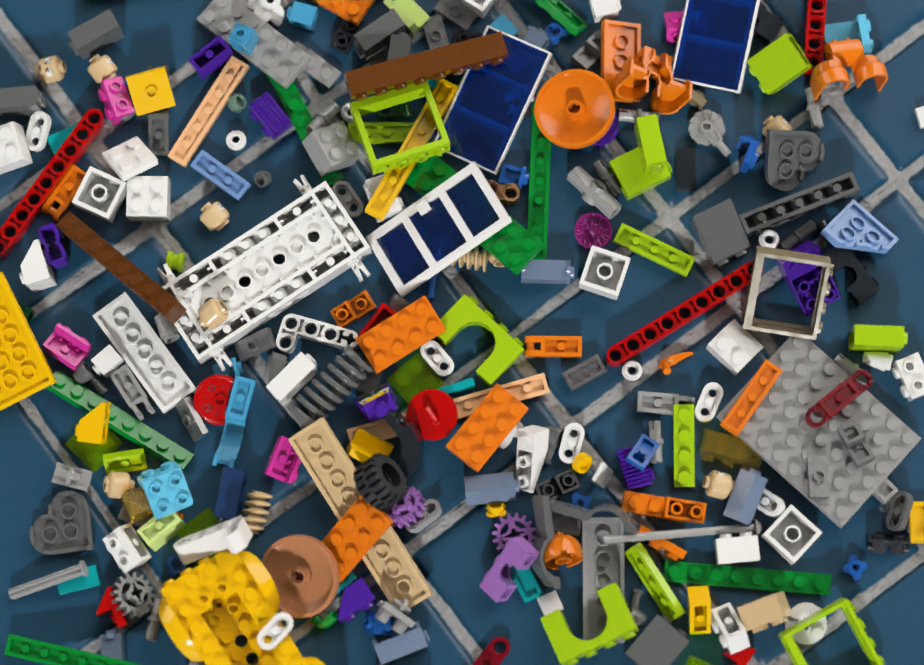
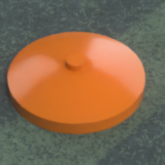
M583 69L566 70L551 77L540 89L534 107L535 120L542 134L553 144L567 149L584 148L599 141L610 129L615 116V99L608 84L597 74Z

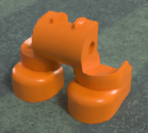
M848 37L845 40L836 41L833 39L831 42L825 43L823 50L827 61L821 62L814 67L811 72L810 86L814 100L818 99L825 86L830 83L842 81L844 90L847 89L850 85V79L844 67L849 66L854 73L853 77L856 88H859L865 80L874 77L876 88L879 92L889 77L886 66L875 55H864L863 46L859 39H849Z
M644 46L638 52L635 61L630 56L624 62L622 72L616 79L615 93L624 100H639L648 93V79L651 78L656 81L657 87L651 93L650 108L656 113L669 115L679 111L692 99L693 84L689 80H686L683 84L674 81L671 71L673 57L667 53L656 56L654 48Z

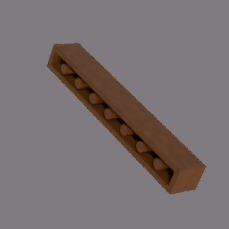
M500 31L347 71L344 74V80L350 100L356 99V101L367 99L368 95H384L388 93L387 90H403L410 84H415V86L422 85L429 79L441 80L446 78L448 74L460 75L465 73L467 69L479 70L490 63L498 65L504 62L508 52L502 32Z
M68 211L56 224V227L66 237L172 325L185 313L187 309L175 297L73 213Z

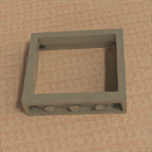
M756 246L742 321L743 329L816 340L817 333H821L823 322L820 321L821 314L825 315L826 311L824 298L825 295H829L830 283H827L828 277L833 275L834 264H831L830 257ZM764 257L822 266L810 326L753 318Z

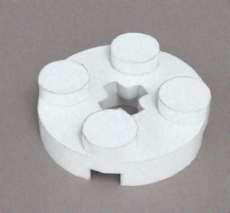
M812 603L795 605L791 608L793 615L787 616L788 621L784 622L785 629L803 620L804 617L812 615L821 608ZM826 616L808 626V630L802 629L792 635L794 641L798 644L809 645L822 639L827 629Z

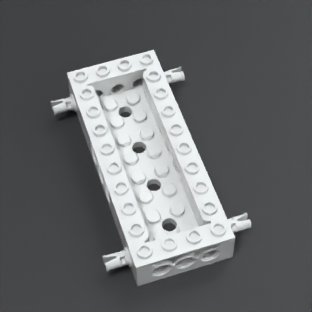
M300 175L304 185H301L297 179L293 181L302 194L300 198L178 277L174 276L167 263L163 264L166 275L159 267L156 269V272L166 284L162 288L187 309L174 325L201 365L214 357L221 371H226L222 361L224 360L230 367L233 366V363L224 350L349 268H352L360 282L363 281L360 271L367 277L371 275L362 263L363 259L372 254L371 248L326 181L312 189L305 176ZM317 232L320 238L316 242H311L308 240L309 234ZM282 254L285 256V262L278 265L274 263V257ZM242 277H249L251 283L247 287H242L239 284ZM212 298L222 300L229 310L227 313L228 319L215 329H210L207 326L204 328L197 320L199 317L198 308Z

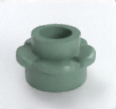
M242 94L230 95L228 106L232 111L240 113L246 107V99Z

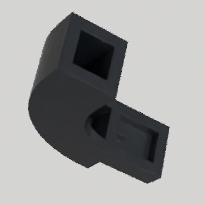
M393 411L384 419L400 438L402 451L395 463L399 465L408 481L414 476L421 465L424 454L423 437L415 422L407 425L405 417L401 413Z

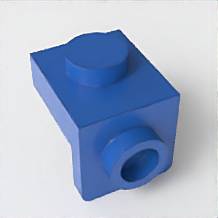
M503 163L498 184L506 185L513 183L519 187V190H522V186L527 185L530 175L526 173L527 167L519 168Z
M375 612L366 613L363 621L364 633L395 637L396 632L390 629L396 620L394 617L391 616L387 623L384 624L375 618Z

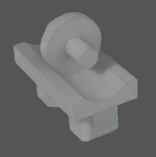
M57 462L51 482L88 492L93 471Z
M405 597L400 601L393 598L391 603L396 607H393L386 601L380 600L377 606L380 608L375 618L386 624L391 616L394 617L396 620L390 629L397 634L402 635L408 627L412 628L415 624L413 620L402 613L409 614L411 612V609L407 607L409 600Z

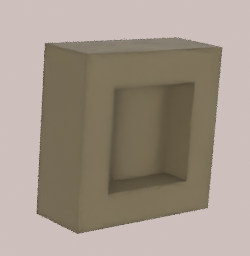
M692 89V99L688 103L697 110L702 111L706 106L707 100L703 93Z

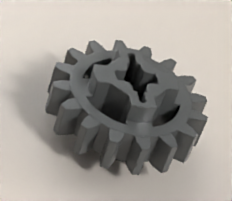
M136 572L130 575L125 573L122 577L117 578L116 583L111 586L114 591L110 593V596L115 597L112 604L117 603L116 611L122 609L123 616L129 613L130 618L136 615L139 618L144 613L149 612V607L154 605L152 599L156 595L151 593L154 586H148L150 580L144 581L143 574L137 577Z

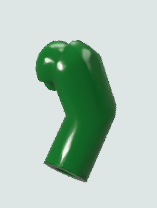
M333 611L323 618L320 614H317L311 618V622L315 625L316 629L326 630L338 619V616Z

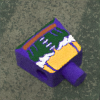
M388 381L353 399L362 417L370 422H374L397 409V398Z

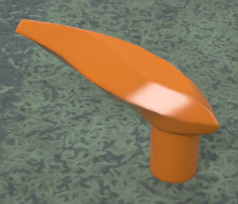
M693 352L670 355L663 359L657 368L662 369L663 373L668 375L671 373L670 366L692 356Z

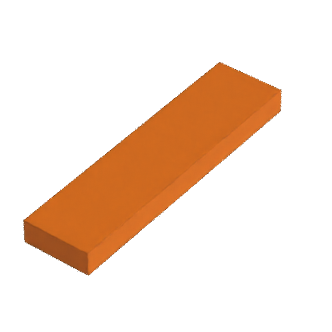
M765 359L720 426L737 437L783 370Z

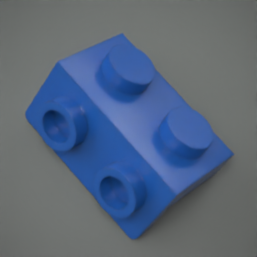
M740 135L735 147L746 152L739 169L743 173H747L749 168L753 169L759 156L756 150L760 142L756 141V138L751 135Z

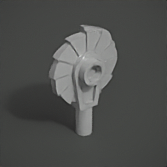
M709 109L693 113L694 116L690 119L688 127L691 139H694L699 145L709 146L711 144L717 147L725 157L730 155L732 152L724 144L722 138L725 133L722 117Z

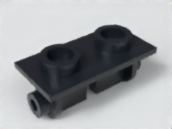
M881 531L867 533L869 542H867L866 549L871 553H886V546H890V554L904 555L909 553V545L907 544H911L909 536L904 533L895 532L893 535L885 534Z

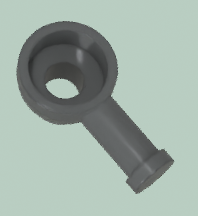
M395 292L391 297L389 307L397 313L411 303Z
M82 361L73 374L74 379L79 384L90 382L99 392V395L102 396L108 391L107 387L105 388L98 380L93 369L86 362Z
M558 426L546 427L549 429V445L544 463L551 465L555 449L559 446L564 433V428Z
M633 589L629 609L638 628H642L646 621V615L638 610L643 591Z

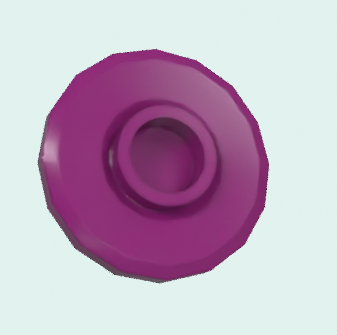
M595 212L587 213L576 222L574 229L575 238L585 249L591 250L592 245L602 248L611 239V224L602 214Z

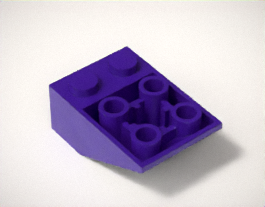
M811 240L790 250L822 255L819 246ZM775 259L784 281L804 316L812 314L822 266ZM832 276L828 277L827 283H830L829 295H825L824 298L826 305L841 298Z

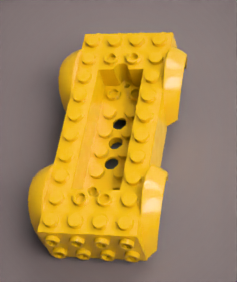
M229 548L217 552L212 558H209V556L203 558L198 562L199 566L196 568H187L180 573L181 577L177 580L170 579L162 584L163 588L160 590L162 598L157 608L160 620L178 649L193 662L204 661L206 665H250L247 663L246 657L250 653H255L259 660L254 665H325L316 657H303L289 634L272 650H264L259 646L257 641L258 634L276 615L280 607V598L267 569L251 552L240 551L232 554ZM279 622L278 625H279L281 628H284V626L282 625V623ZM237 636H246L247 644L244 647H238L235 644ZM266 636L264 642L271 643L272 637Z

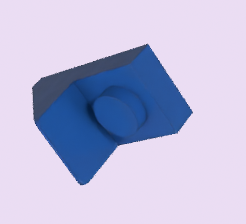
M642 434L625 461L643 472L660 444Z

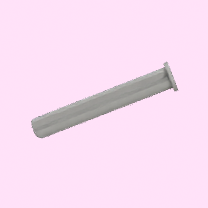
M82 560L78 565L10 588L8 590L11 599H17L82 575L86 577L89 575L88 567L85 561Z

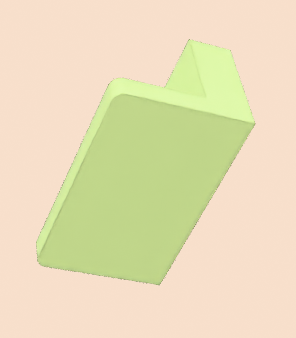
M385 0L383 2L389 11L394 8L405 23V27L412 34H415L430 20V16L414 0Z
M174 512L160 519L151 518L137 532L147 545L156 552L184 529L187 524Z

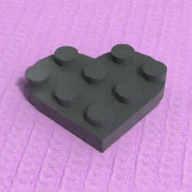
M767 129L764 166L767 185L781 191L793 190L803 180L805 172L814 170L813 168L823 161L825 154L824 143L816 136L817 134L809 131Z
M66 490L58 493L48 506V514L38 517L39 519L30 528L29 537L31 544L37 551L45 555L94 550L89 503L82 494L75 491Z

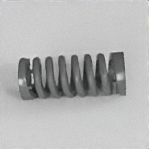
M349 344L343 349L342 355L345 358L348 357L354 367L339 355L335 357V361L347 375L332 363L327 365V368L339 383L324 371L319 373L332 392L317 379H313L312 384L324 399L309 387L304 388V392L311 398L317 408L302 395L298 394L296 396V399L310 416L301 410L302 408L296 401L290 402L286 406L290 413L305 428L317 421L319 417L326 419L328 417L327 410L334 411L336 409L335 402L342 403L344 401L342 394L349 396L352 393L350 386L354 388L359 386L357 378L361 380L367 378L365 370L368 373L374 371L372 366Z

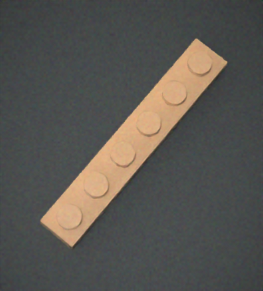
M231 56L169 152L168 158L186 168L227 104L229 96L234 93L250 68L249 65Z

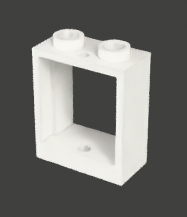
M300 352L266 388L285 406L318 373L316 368L318 364L310 354L304 355Z

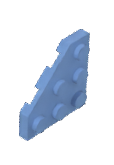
M854 199L820 233L834 247L886 254L899 240Z

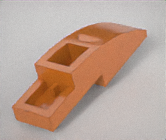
M625 490L622 495L621 508L627 513L638 514L639 516L704 524L707 503Z

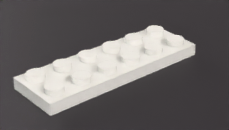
M126 292L92 315L164 414L176 406L183 398L195 392L196 387Z

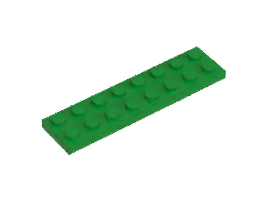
M435 155L429 157L426 161L417 162L405 183L423 197L457 172ZM463 179L446 191L473 236H476L500 219L487 197L466 179ZM439 197L430 203L455 224ZM511 217V223L479 245L518 276L542 250L544 244Z

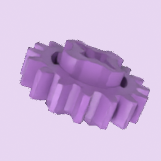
M414 486L410 489L408 487L407 495L384 511L395 521L391 525L392 527L398 525L402 529L403 524L410 527V522L417 523V516H423L420 511L426 509L424 506L426 501L421 492L416 490Z
M508 513L506 520L500 517L501 524L495 523L494 525L498 530L492 532V535L497 536L493 540V543L499 544L496 548L497 551L504 550L503 543L510 539L508 536L511 535L512 530H515L516 533H522L518 537L528 536L527 541L531 545H533L531 540L537 539V536L532 535L536 528H530L532 521L526 522L525 515L521 519L518 518V513H515L513 518ZM515 522L523 524L526 528L521 529L517 527ZM507 524V532L500 535L502 528Z

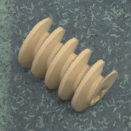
M452 240L449 244L447 255L460 247L462 242H459L458 246L455 247L454 240ZM476 246L473 250H470L453 262L451 266H454L458 261L459 268H462L464 263H466L467 269H470L474 264L475 271H478L480 266H482L483 272H486L489 253L484 248L479 251L478 246Z
M252 490L253 492L246 495L251 500L244 502L249 508L243 509L242 512L247 515L244 519L252 533L260 535L258 531L265 530L260 523L267 522L262 515L269 514L264 507L271 506L266 499L273 498V495Z

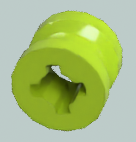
M168 251L166 263L171 271L177 270L179 273H183L185 253L174 254L173 251Z

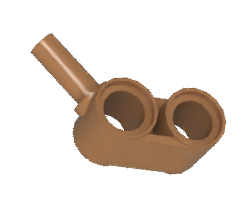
M487 180L491 188L496 191L495 194L502 205L513 206L518 203L520 190L516 184L508 183L504 185L498 184L493 180ZM508 191H512L516 196L508 198L505 194Z

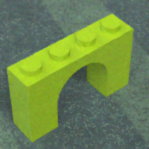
M464 294L440 319L446 331L436 337L447 346L462 329L468 326L478 325L489 330L494 337L495 348L492 354L476 370V374L491 388L524 353V344L517 337L512 338L508 334L509 330L502 323L498 325L493 321L494 316L485 309L483 311L478 307L479 302L470 295L468 297Z
M616 582L597 591L607 614V624L604 631L594 639L581 640L576 638L571 632L563 612L559 609L540 618L561 665H575L579 663L578 659L584 656L590 658L598 654L597 650L603 647L609 649L617 644L616 641L622 638L624 640L630 639L636 635L635 632L639 631L622 591Z

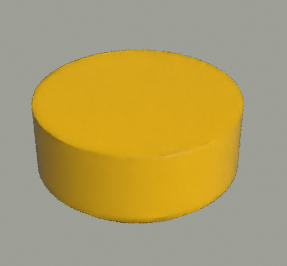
M585 452L577 454L572 462L573 470L579 474L586 473L591 468L592 457Z

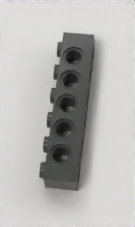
M851 171L743 213L738 217L748 238L764 230L771 229L855 196L860 189Z

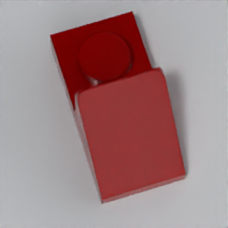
M110 586L106 589L96 616L112 611L113 614L110 616L113 624L123 629L130 626L126 615H122V609L116 611L117 603L112 604L115 597L110 596V593L114 591Z
M748 648L732 655L730 652L722 653V655L736 663L735 665H747L756 650Z

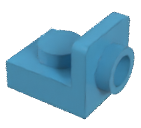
M235 357L230 360L233 363L232 367L223 362L226 371L222 372L218 364L212 365L215 375H228L234 379L236 375L241 376L240 374L244 373L241 361L237 362Z

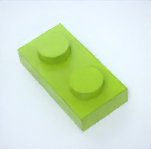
M144 448L103 454V463L107 475L111 471L132 472L148 468Z

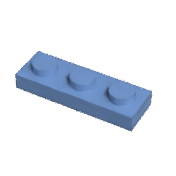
M201 150L190 164L194 170L237 201H240L251 187L250 183L204 150Z

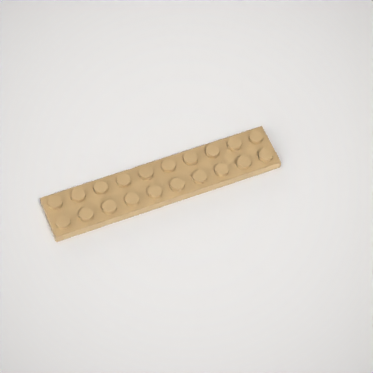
M322 417L288 440L335 516L340 520L361 495L355 486L356 483L353 478V473L356 470L355 466L325 418ZM390 526L363 557V560L390 604L396 607L391 603L393 598L400 601L405 597L409 600L407 607L411 608L431 596L433 591L395 530Z

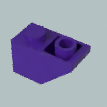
M360 578L344 589L338 616L340 622L345 620L348 623L357 617L355 613L361 609L365 612L374 606L373 602L376 598L363 578Z

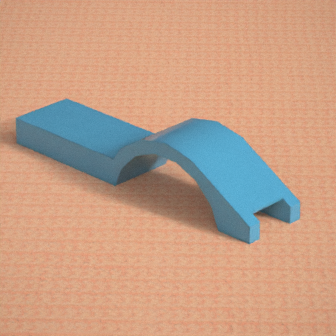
M236 375L225 414L223 434L212 465L217 466L220 463L228 465L229 468L234 467L242 444L246 419L257 380Z

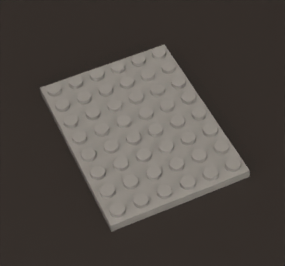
M790 336L768 360L782 369V373L738 437L839 528H842L922 438L867 390L819 428L808 426L805 421L806 412L849 376L846 371L834 363L812 341ZM751 379L716 416L721 422ZM811 413L812 421L816 423L821 421L819 413ZM853 420L857 422L865 434V441L876 456L874 461L858 469L849 457L837 433V428ZM807 456H828L829 499L808 498Z

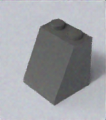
M730 198L693 216L690 225L712 267L716 265L722 267L730 262V258L734 256L740 258L748 253L747 250H749L751 245Z

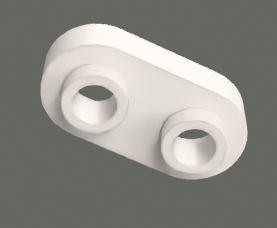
M37 111L30 117L25 136L29 150L39 152L46 145L51 127V117L45 112Z
M430 340L421 346V356L438 376L447 377L452 374L454 370L453 360L436 341ZM429 348L435 350L433 355L427 353ZM441 364H447L448 368L441 370L440 366Z
M708 383L702 390L694 410L695 417L700 422H709L715 416L723 397V389L718 383ZM710 390H714L716 392L715 397L709 396ZM706 409L708 415L703 416L701 410Z
M578 423L568 424L563 433L559 448V458L566 464H572L573 459L581 450L585 432ZM575 430L578 436L571 437L570 432ZM567 450L572 451L573 455L571 457L565 455Z
M764 488L762 500L760 499L757 509L774 518L781 516L785 510L784 500Z
M284 612L276 614L259 632L257 637L259 646L264 650L274 649L292 630V617ZM281 620L286 621L287 625L286 627L281 628L278 625V623ZM271 636L272 642L265 643L264 638Z

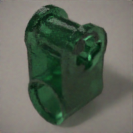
M411 101L389 107L390 112L388 114H381L380 111H376L377 119L382 122L407 120L415 117V113L412 112Z

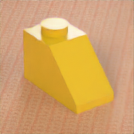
M102 402L79 420V424L75 428L77 441L106 444L111 402Z
M708 586L687 587L690 635L710 634L711 600Z

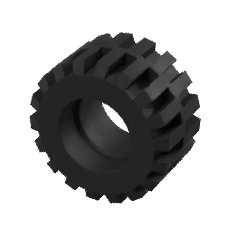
M376 453L355 468L353 478L359 494L371 507H375L377 510L385 511L408 493L407 479L403 471L387 455Z

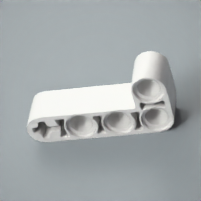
M287 314L282 319L276 345L281 353L290 354L295 350L298 338L300 337L343 350L348 345L344 339H341V343H339L341 333H343L344 339L353 337L355 343L352 342L350 346L357 350L359 345L355 339L359 336L353 330L296 314ZM289 320H296L297 326L289 329L287 328V322ZM308 326H316V332L314 334L306 333ZM328 331L336 332V337L333 340L325 338ZM284 339L291 340V345L288 348H282L281 342Z
M238 516L178 540L173 545V548L182 563L189 564L228 548L232 554L238 553L247 547L253 533L244 517Z

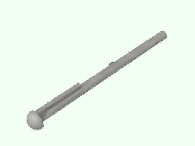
M753 519L750 526L739 524L602 536L603 544L751 531L753 535H758L762 531V524L758 520Z

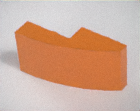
M364 290L329 312L337 325L343 328L373 311L377 306L368 291Z

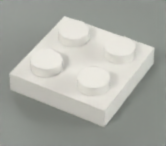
M137 136L102 153L103 159L123 182L158 165L156 156Z

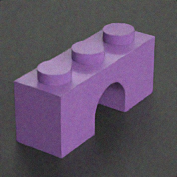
M523 537L510 538L505 543L502 553L495 558L492 568L483 576V581L479 587L495 602L507 601L517 587V584L510 576L511 567L514 566L517 570L529 569L540 553Z

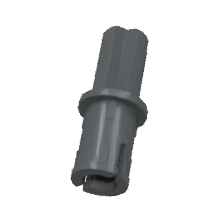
M603 159L593 163L592 167L601 179L600 181L606 185L611 196L614 198L618 197L622 190L613 178L615 176L614 173L610 172Z
M809 220L797 230L793 229L788 237L779 242V245L783 250L790 251L800 242L803 243V239L817 229L816 224Z

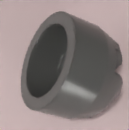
M260 171L254 175V181L258 187L263 188L271 183L272 175L268 171Z

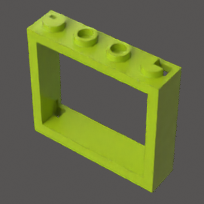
M428 81L422 85L415 86V84H410L403 90L396 91L393 89L384 95H374L365 100L350 103V112L373 175L381 172L385 174L390 169L404 168L410 163L416 161L423 162L429 157L435 155L442 156V153L450 151V140ZM425 96L441 140L376 159L361 116Z
M839 598L777 634L793 665H807L792 635L840 608L871 665H885L884 659L877 655L874 649L876 645L870 636L868 637L864 631L866 629L864 622L857 618L854 612L856 611L855 606L846 598Z

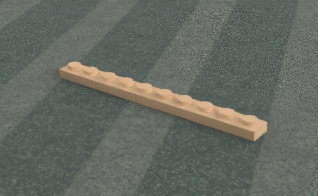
M544 373L500 385L520 402L550 393ZM492 388L454 398L453 400L458 410V420L469 417ZM407 412L402 413L407 421ZM385 419L347 429L350 441L358 428L383 440L399 437Z

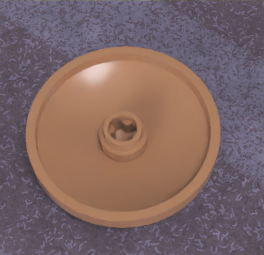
M290 535L276 541L265 552L261 562L277 588L280 598V607L278 609L280 613H287L293 618H308L324 611L333 602L340 583L339 568L334 555L321 541L307 535Z

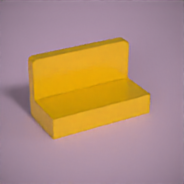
M361 428L356 430L346 447L348 456L361 462L366 461L376 453L389 456L394 448L392 443Z

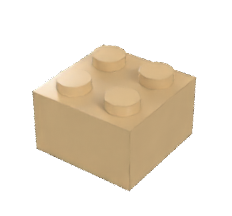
M784 591L737 607L745 630H752L753 633L769 628L768 623H772V626L786 622L788 621L787 616L793 615Z

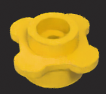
M504 502L488 503L486 505L488 510L486 516L494 518L505 516L507 514L504 509L506 504Z

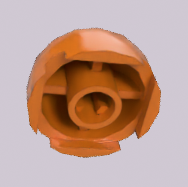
M563 532L554 533V539L549 541L544 550V565L547 569H559L558 565L567 564L566 568L579 564L583 560V551L579 541L575 537Z

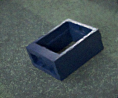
M229 467L223 468L214 516L219 519L218 522L222 523L240 516L248 474L244 470Z

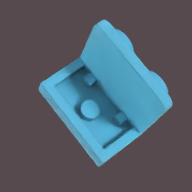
M866 14L857 15L855 21L825 25V43L831 42L833 39L841 41L849 37V39H859L861 41L864 55H871L872 51H874L873 39L869 37L871 24L870 20H866Z
M165 462L160 465V468L146 470L141 473V476L137 477L138 483L144 489L156 519L163 518L193 504L182 469L176 462Z

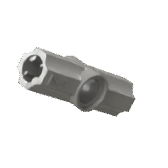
M576 166L569 172L567 180L582 193L581 197L585 202L596 206L609 219H612L619 213L622 205L607 192V187L603 182L593 179L581 166Z

